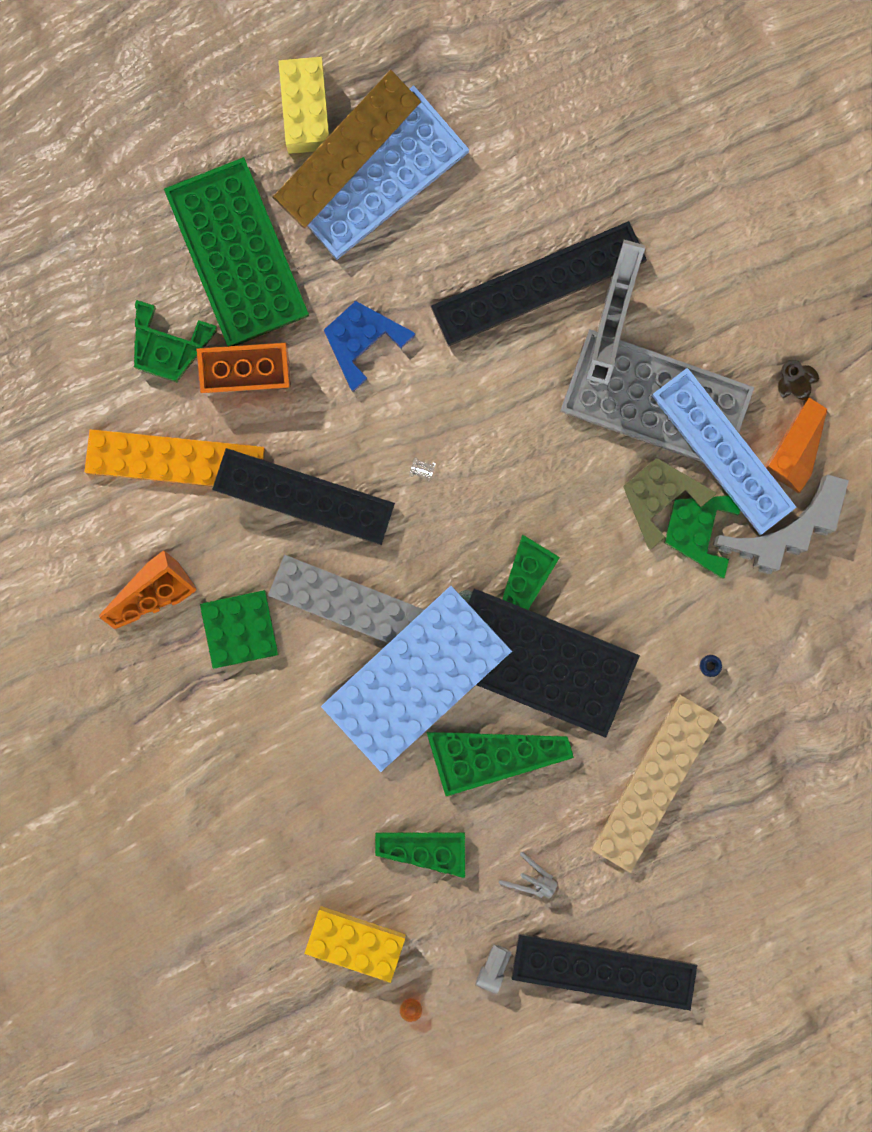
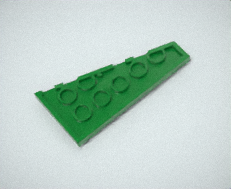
M427 732L446 797L574 758L568 736Z

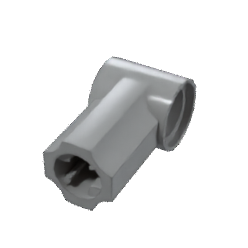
M493 944L486 964L482 966L475 986L497 994L512 952L504 947Z

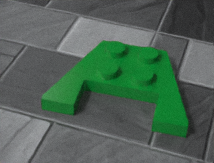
M136 300L134 368L177 383L197 358V349L204 348L217 332L218 327L198 320L191 341L149 328L156 307Z
M730 496L713 497L702 507L693 498L674 500L664 543L685 557L692 559L701 567L716 574L717 577L724 579L729 559L707 554L717 510L734 515H739L741 510Z

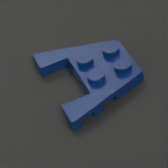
M357 301L324 329V333L352 392L357 390L367 380V377L353 362L382 335L386 333L400 349L415 337L413 331Z

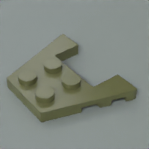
M658 458L623 486L649 550L665 538L651 519L680 494L687 491L700 507L716 495L713 490Z

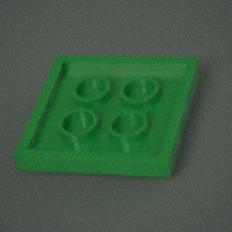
M265 590L200 604L213 669L279 655Z

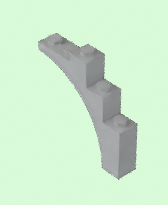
M627 240L623 241L590 356L586 378L588 380L606 385L609 383L627 308L645 245Z
M831 475L822 477L816 494L808 507L796 520L782 530L756 538H733L719 535L715 537L713 546L719 547L718 551L731 554L732 551L740 553L739 557L752 560L755 557L753 566L758 567L759 572L772 574V572L780 569L785 548H787L786 552L795 555L808 551L813 529H815L814 533L825 536L836 531L849 480Z

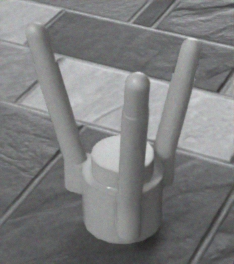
M520 852V856L544 877L539 876L536 880L524 873L520 874L522 878L535 884V889L499 880V884L535 894L540 898L543 896L551 898L557 887V882L552 880L553 876L545 872L524 852Z

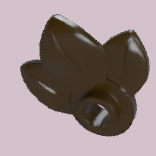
M789 360L782 366V378L778 382V391L782 398L793 393L798 399L806 401L811 394V383L819 381V375L813 367L809 365L802 366L799 361ZM792 367L796 369L794 375L791 374Z

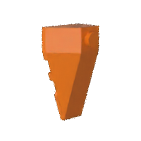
M810 397L806 400L765 465L766 469L775 479L797 493H801L812 475L827 413V408Z
M163 550L146 563L101 612L99 617L113 629H117L139 620L141 615L151 611L154 614L159 612L161 607L169 604L174 606L182 602L196 591V587L179 562Z

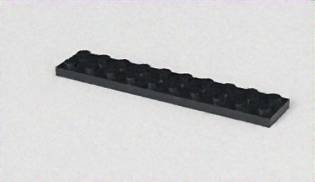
M625 222L431 305V310L447 346L454 345L612 277L623 241L627 240L640 244L630 222ZM644 253L640 264L647 261Z

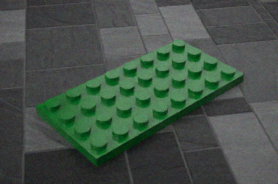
M244 157L164 188L228 347L237 346L309 317L307 308Z

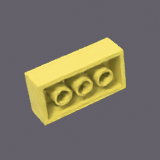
M322 57L278 60L285 141L288 154L314 152L330 135Z

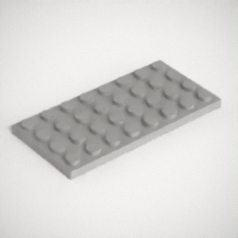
M589 329L560 412L703 462L651 396L688 368L739 433L755 387L619 340L615 364L608 385L588 380L586 378L590 356L597 336L596 331Z

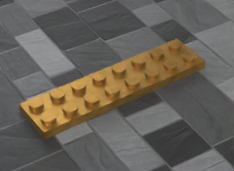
M389 70L272 198L303 228H306L415 110L421 101L392 70Z

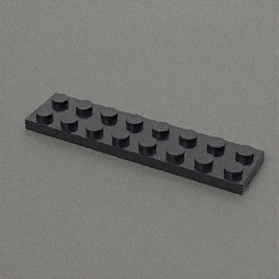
M228 448L225 449L212 488L214 492L378 545H382L395 505L393 502Z
M519 933L511 979L691 1011L698 965Z

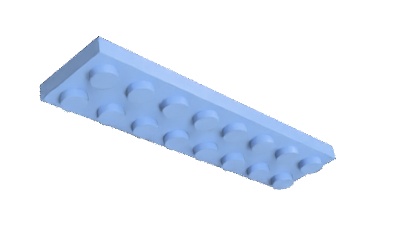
M688 368L651 395L759 535L763 534L797 508Z

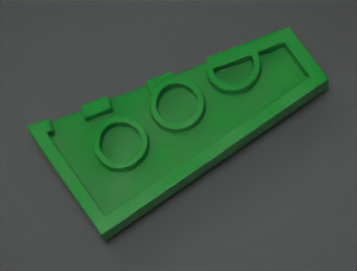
M376 832L375 856L465 878V832Z

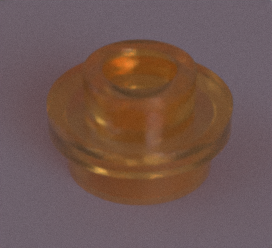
M409 998L401 1003L400 1015L405 1021L414 1022L420 1018L422 1006L418 1000ZM408 1007H413L415 1013L408 1014L406 1010Z

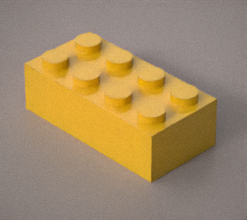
M320 906L304 954L391 983L406 934Z

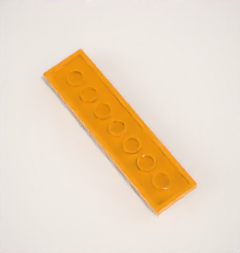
M90 429L84 473L213 487L226 448L264 460L265 448Z

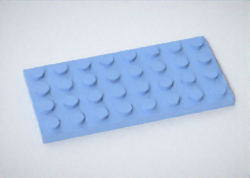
M414 85L410 90L419 98L421 103L308 225L336 260L469 153L468 147Z
M451 585L333 694L321 708L376 768L382 772L507 657L512 650Z

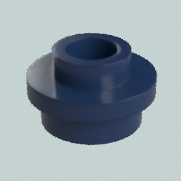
M707 655L700 661V671L707 677H715L722 670V662L715 655ZM708 662H712L714 664V668L712 670H709L707 668Z

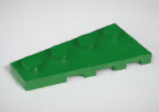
M522 534L502 599L529 610L560 557Z

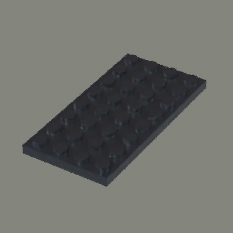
M474 588L468 604L512 650L507 657L476 685L606 738L640 655Z

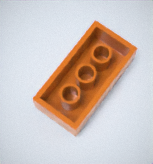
M288 343L197 349L200 393L291 387Z

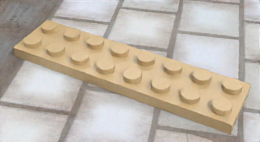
M678 695L591 850L626 871L632 872L719 717L685 697Z

